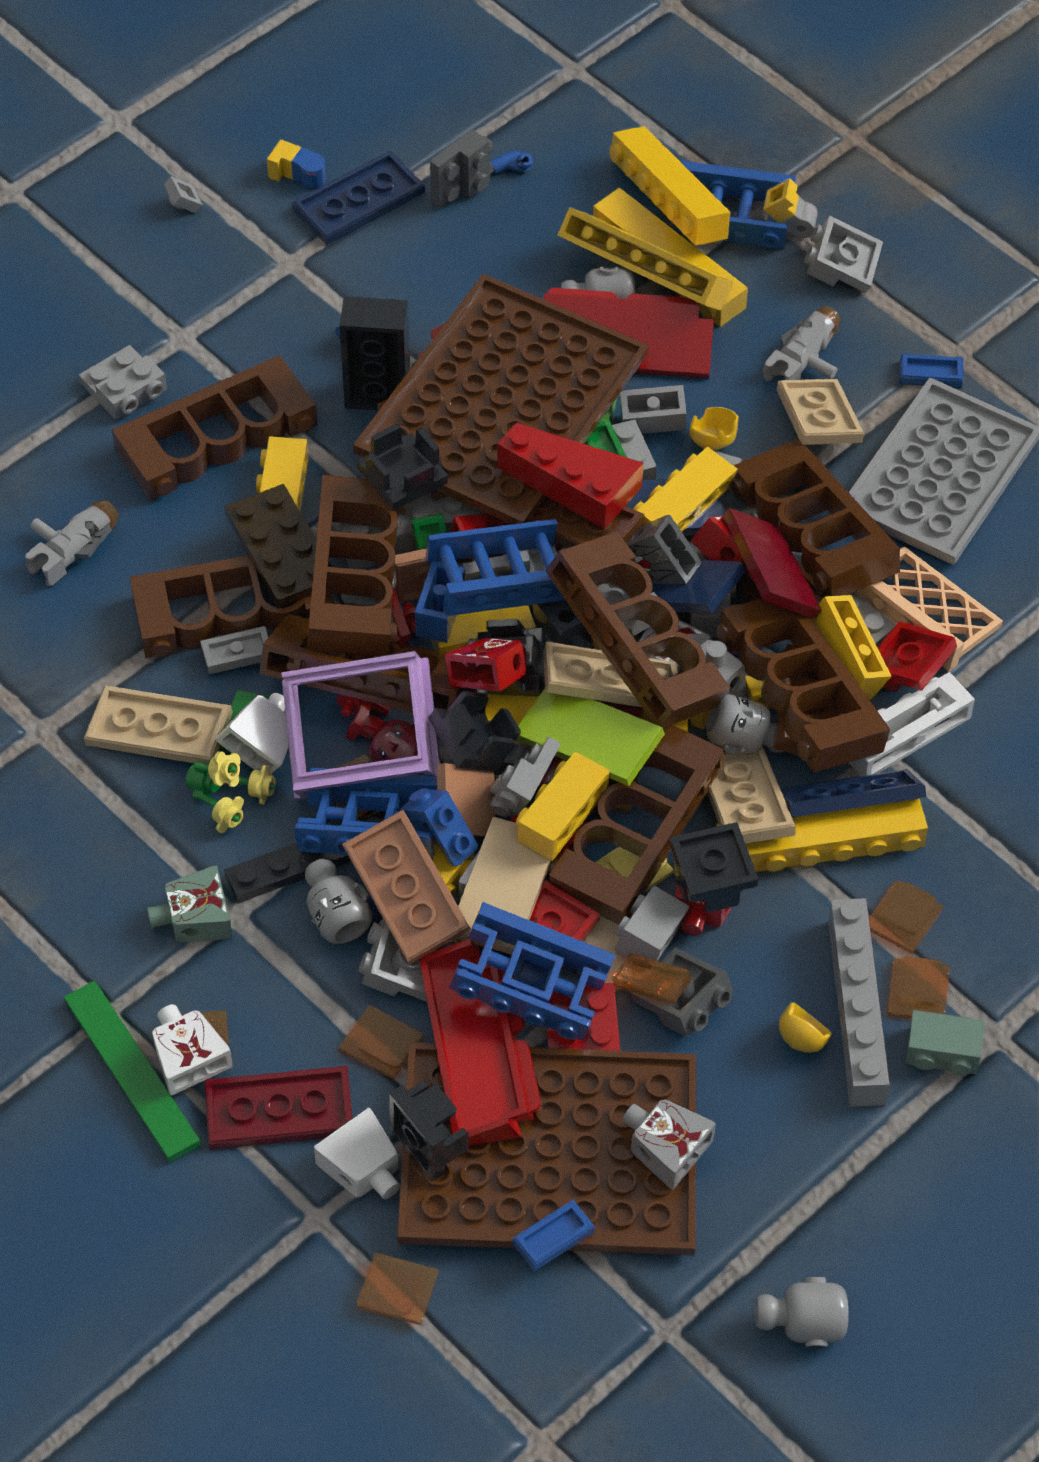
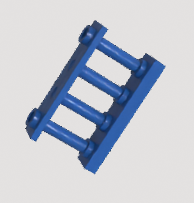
M679 160L721 203L723 196L741 198L737 217H730L728 239L720 241L785 249L787 224L778 223L769 215L767 221L752 220L749 217L753 200L765 202L768 189L789 178L795 183V175ZM666 216L665 223L681 236H685Z
M556 519L428 535L426 562L431 563L432 560L442 561L450 582L446 584L443 602L446 616L564 601L565 598L545 572L555 558L551 547L554 546L558 523ZM538 549L545 571L528 573L519 551ZM506 553L514 575L496 577L487 555ZM474 557L482 579L463 581L455 559Z

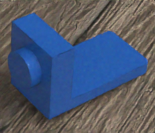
M427 788L419 789L409 797L410 801L400 809V811H405L410 821L427 823L451 866L460 865L478 848L476 840L448 791Z

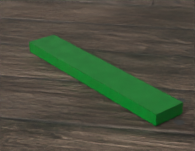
M94 980L64 996L65 1004L167 1161L171 1163L200 1147V1139L96 981Z

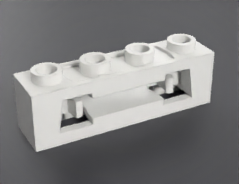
M950 672L940 678H932L922 691L918 690L913 694L907 693L891 707L878 710V713L891 729L888 738L891 737V740L886 743L884 752L849 762V764L860 776L882 772L969 720L972 715L975 699ZM950 718V719L946 720L945 722H943L942 724H940V725H938L937 727H935L937 724L941 723V722L944 721L945 719Z

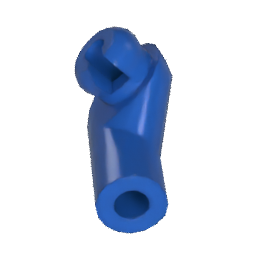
M511 150L490 160L494 168L492 174L495 175L506 169L517 172L529 171L533 164V158L529 153Z

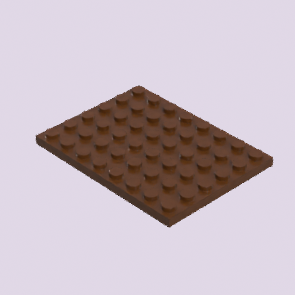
M483 273L353 444L354 453L362 457L368 455L371 452V437L396 423L402 428V437L410 433L415 436L416 430L422 427L438 445L439 464L448 474V483L436 489L437 491L511 525L528 523L547 496L497 468L498 442L516 423H520L584 444L647 356L649 345Z
M409 1042L406 1091L425 1080L430 1087L438 1085L445 1093L436 1044ZM530 1047L541 1107L533 1113L534 1120L519 1122L522 1138L468 1145V1150L444 1166V1174L434 1181L428 1177L403 1145L398 1244L515 1248L513 1245V1238L571 1200H574L595 1226V1233L568 1251L695 1256L696 1163L672 1190L632 1153V1136L635 1130L623 1123L622 1120L631 1105L636 1104L648 1113H651L661 1100H668L696 1113V1054ZM449 1119L445 1121L443 1125L447 1128L451 1135H453L451 1122Z

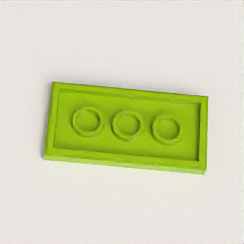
M545 687L518 725L521 734L516 740L534 746L535 743L541 745L548 737H551L561 743L555 756L568 761L572 754L577 752L610 770V779L629 786L665 733L663 727L598 701L548 693Z

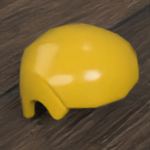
M709 407L705 410L702 418L697 419L696 415L693 416L689 428V436L702 449L709 447L711 450H722L734 442L738 431L739 416L734 411L723 407Z
M793 1002L790 1003L779 1018V1031L783 1040L792 1049L804 1053L820 1051L832 1035L829 1029Z

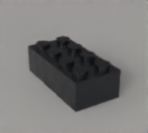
M344 296L339 325L344 406L346 409L378 411L377 403L387 400L410 370L408 301Z

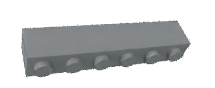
M866 898L831 900L828 927L850 1107L886 1105L890 1084Z

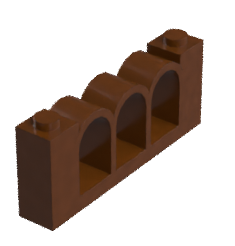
M278 355L112 429L114 448L149 501L177 489L178 483H188L200 478L207 470L208 462L214 465L235 463L243 457L247 451V445L267 447L269 436L283 437L287 432L289 437H292L298 433L308 431L318 425L317 409L310 395L282 357ZM261 396L274 414V417L265 422H252L247 420L236 406ZM222 413L236 434L225 440L208 438L197 424ZM183 431L196 449V452L185 458H174L167 455L158 444V441Z
M799 438L733 465L738 469L731 482V489L737 498H741L749 508L756 506V514L759 519L780 527L791 551L801 552L802 566L812 576L814 585L820 592L823 591L827 596L848 595L900 572V548L805 445L801 444ZM803 485L808 487V489L790 497L774 498ZM826 510L832 514L809 524H797ZM849 536L856 540L834 550H819Z
M322 475L307 649L388 656L389 642L396 643L397 623L391 622L393 598L391 584L394 578L396 558L394 548L397 539L398 514L405 515L406 505L393 511L366 478ZM332 522L372 525L383 529L384 532L379 534H361L331 531ZM329 557L368 560L376 562L382 567L375 570L328 567ZM326 593L367 596L374 598L380 603L374 606L325 603Z
M618 532L559 551L545 572L655 725L664 728L717 707L731 689L712 662L705 664V654L701 646L685 633L677 632L679 621L674 609L658 596L650 595L653 589L648 573L639 564L634 562L636 556ZM605 583L615 584L623 588L628 593L630 599L610 605L597 586ZM634 619L643 621L650 625L655 631L656 636L636 642L623 622ZM657 656L668 657L681 667L683 673L663 680L649 659Z
M249 555L130 577L145 658L164 657L168 654L178 653L177 646L185 649L201 648L200 641L215 638L217 634L224 636L262 626L274 631L289 614L306 619L310 617L312 595L300 599L286 608H276L265 602L260 589V584L264 582ZM251 586L255 605L247 614L230 616L219 610L214 592ZM326 593L325 603L333 604L330 594ZM206 594L210 612L203 621L196 624H183L173 618L168 600Z
M763 599L722 609L719 623L716 627L719 641L725 644L732 655L739 653V660L745 666V673L748 676L763 681L761 695L764 702L770 708L786 714L784 719L786 734L797 743V751L800 758L806 761L813 773L884 752L891 729L811 618L764 602ZM786 640H790L796 647L794 650L777 654L766 653L758 649ZM813 672L819 682L804 686H791L780 680ZM836 704L842 715L821 720L813 719L803 714L804 712Z
M289 614L263 643L259 674L283 680L282 672L382 657L383 655L307 649L309 619ZM389 642L388 655L415 651L420 658L429 659L434 709H448L461 692L473 691L471 688L452 687L449 685L445 655L442 656L436 651L422 647L400 648L398 644ZM408 668L301 684L413 712Z
M674 725L663 728L665 735L643 767L658 768L687 782L677 800L674 802L637 784L635 781H632L629 786L617 782L607 787L601 793L597 803L598 820L584 824L577 831L573 841L574 852L566 848L560 859L556 857L552 861L547 872L552 885L597 911L601 917L617 925H620L625 916L628 918L631 916L632 913L630 911L640 894L644 895L671 851L670 837L681 835L724 766V749ZM620 804H631L664 820L652 840L614 822L607 816L608 812ZM605 841L639 856L640 859L629 877L626 878L591 861L583 854L584 850L595 842Z

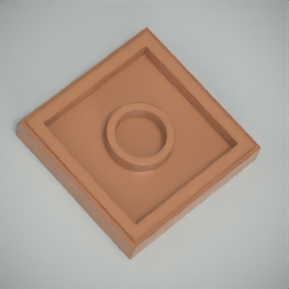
M448 763L438 764L437 790L448 791L473 837L485 838L492 818L496 817L489 805L494 797V794L490 792L495 782L494 771L457 768L455 764Z

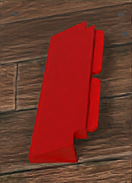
M552 288L548 293H544L543 300L649 345L648 354L635 373L709 379L714 319L698 318L699 304H696V301L688 297L630 294L627 299H617L616 294L613 292Z
M467 939L429 953L419 959L445 1095L457 1109L456 1115L450 1118L452 1133L454 1134L464 1128L469 1134L468 1145L522 1138L519 1122L534 1120L533 1113L541 1107L530 1047L526 1041L517 1040L516 1035L523 1030L524 1019L509 1012H498L489 1004L477 999H465L449 988L460 959L476 965L479 961L482 951L472 939ZM486 964L481 977L501 984L505 972ZM513 972V975H512L511 979H514V980H515V976H514V972Z

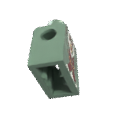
M217 865L166 883L164 888L167 903L147 908L151 928L172 924L175 940L179 943L233 938L230 917Z

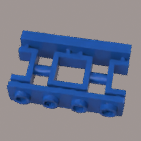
M311 768V769H310V772L320 771V770H327V769H325V768ZM415 774L306 791L308 805L319 807L316 818H298L294 828L298 850L310 853L348 855L342 844L379 824L376 822L356 821L359 810L386 811L384 818L386 820L400 812V807H403L410 801L409 797L415 791L422 788L437 790V776ZM333 802L347 803L346 808L333 807ZM329 820L342 821L341 826L327 825ZM410 821L433 860V846L436 844V839L429 826H423L424 822Z
M482 902L468 938L485 944L477 965L460 959L449 988L465 999H477L489 1004L498 1012L512 1013L522 1017L531 1025L544 1026L555 1030L563 1038L582 1041L590 1028L591 1020L595 1013L578 1005L585 984L601 990L606 982L615 954ZM495 938L515 946L510 958L491 951ZM519 958L551 970L544 991L511 979ZM486 964L505 972L501 984L481 977ZM562 965L581 972L577 984L558 978ZM552 991L571 998L567 1011L548 1004Z

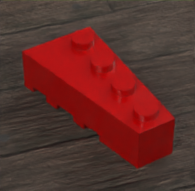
M516 423L497 444L498 469L603 529L607 528L642 488L643 462L520 423Z

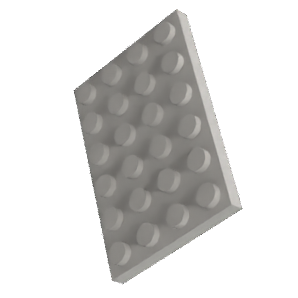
M929 378L849 493L886 534L955 565L1039 440V426Z

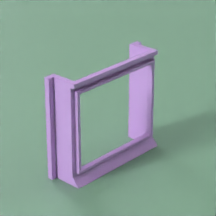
M413 651L282 672L295 800L307 798L306 791L422 773L424 775L437 776V765L441 764L437 732L428 719L434 711L428 658H420ZM408 668L418 756L306 773L297 685Z

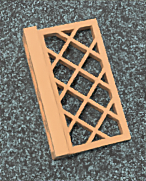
M904 546L900 549V562L902 560L906 561L914 567V570L900 569L899 573L888 577L893 579V585H887L881 580L854 593L896 625L900 621L953 637L955 636L951 633L966 634L967 640L964 643L955 637L957 648L942 665L949 672L958 665L960 657L1001 628L1003 620ZM899 579L915 580L916 587L899 586ZM921 581H932L938 586V589L922 588ZM903 596L917 597L918 604H912ZM923 597L939 598L940 606L924 605ZM946 599L959 601L963 608L948 607ZM926 614L942 615V623L934 621ZM948 616L964 617L965 625L950 624ZM971 618L982 619L988 625L974 626L971 624Z

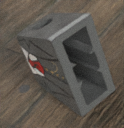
M670 514L642 525L627 542V545L636 556L634 562L639 564L648 573L652 584H687L702 563Z

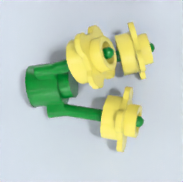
M217 752L209 765L196 762L189 768L186 775V785L190 790H194L193 798L202 800L213 808L212 819L218 823L216 830L219 833H224L229 827L234 828L241 823L244 799L240 796L235 797L234 800L224 797L217 802L208 794L217 792L223 783H227L230 787H235L237 784L248 786L249 796L259 798V804L264 805L267 796L273 795L276 786V779L269 773L268 765H263L261 770H253L250 778L239 777L240 756L237 753L225 755L224 752Z

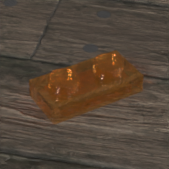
M631 953L612 976L615 988L670 1004L676 1002L692 980L687 969Z

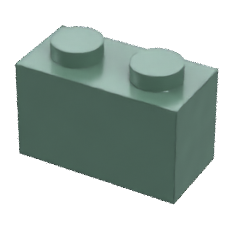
M913 1010L905 1064L913 1065L922 1070L934 1068L951 1071L956 1075H977L981 1059L985 1020Z

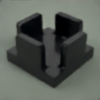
M397 423L374 434L371 437V452L357 460V469L393 511L448 483V474L439 464V447L422 427L416 430L415 436L410 433L402 437V428Z
M518 619L487 621L486 629L488 631L478 632L477 639L470 638L468 644L485 638L520 640L526 648L524 657L526 673L502 691L474 689V692L485 693L486 695L539 696L542 693L544 630L542 628L526 629Z
M463 691L448 709L435 708L428 719L457 768L504 772L508 765L513 766L514 764L509 753L516 746L514 741L521 734V730L508 709L501 708L490 722L484 713H479L489 701L485 693Z
M738 822L670 837V847L675 860L674 877L683 901L695 902L704 899L705 911L709 913L739 905L742 890L758 887V877Z
M425 1080L408 1091L401 1085L389 1093L391 1131L432 1181L436 1180L444 1174V1166L468 1150V1132L462 1128L451 1135L443 1125L445 1121L456 1115V1107L438 1085L430 1087Z

